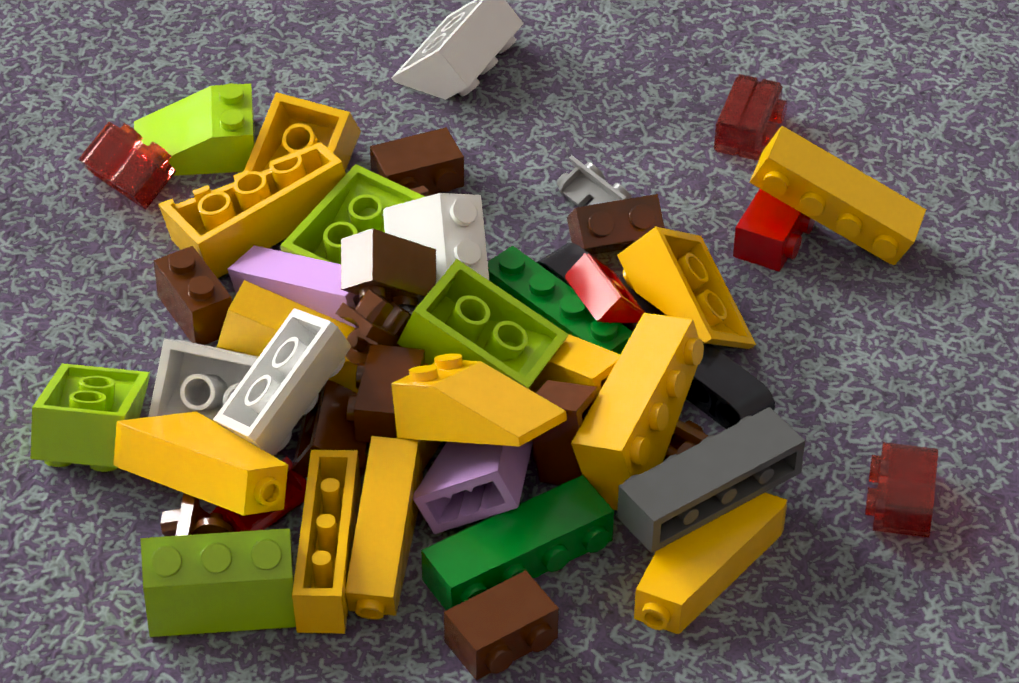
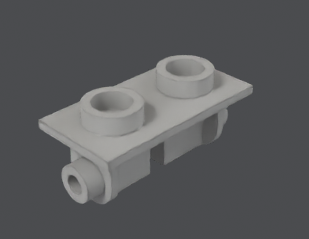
M572 155L569 159L574 169L569 174H562L557 181L559 192L578 207L584 206L591 198L593 200L588 205L632 198L629 192L619 183H615L612 186L606 182L605 176L594 164L588 162L584 165Z

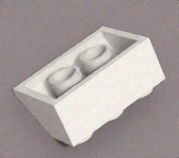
M473 0L448 15L394 74L392 80L401 85L445 100L457 93L463 97L478 86L480 81L477 77L479 75L485 74L497 64L498 59L495 56L503 53L516 42L517 39L514 37V34L524 23L506 0Z
M438 193L386 207L383 210L385 233L436 249V283L456 259L489 280L481 195Z
M294 308L213 420L274 456L275 453L281 451L288 444L292 436V429L302 415L309 413L314 408L319 398L318 393L327 380L341 370L345 363V355L352 346L333 322Z
M164 339L148 417L197 411L214 421L213 419L259 356L182 340Z

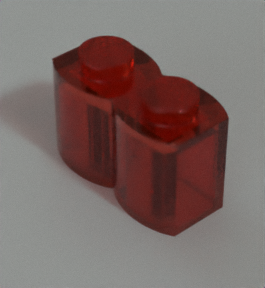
M108 122L78 160L96 178L146 210L176 173V170L168 162L171 155L155 142H151L149 146L142 143L143 137L129 125L123 123L119 128L113 123Z
M883 442L881 456L872 455L869 482L878 483L877 488L868 487L865 515L874 516L873 531L929 538L934 507L938 449Z

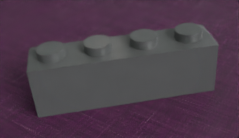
M770 407L753 416H746L736 425L717 435L706 437L694 447L678 455L669 456L661 464L642 474L633 475L623 484L619 485L617 518L653 553L800 474L802 471L805 440Z

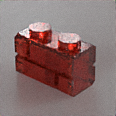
M742 74L736 77L716 123L714 150L716 152L734 156L737 154L739 157L757 161L760 159L763 150L778 130V125L775 123L782 124L785 118L787 100L781 99L783 86H781L780 82L762 79L760 82L756 77Z

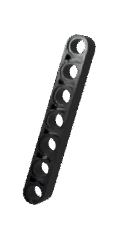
M567 243L536 263L571 287L565 279V275L583 254L586 253L588 255V252L575 243ZM617 275L645 313L667 316L637 294L623 278ZM638 323L622 324L631 331H634ZM703 342V358L697 366L686 397L688 401L725 429L736 425L744 417L753 416L768 407L772 410L775 409L774 398L761 381L713 345Z

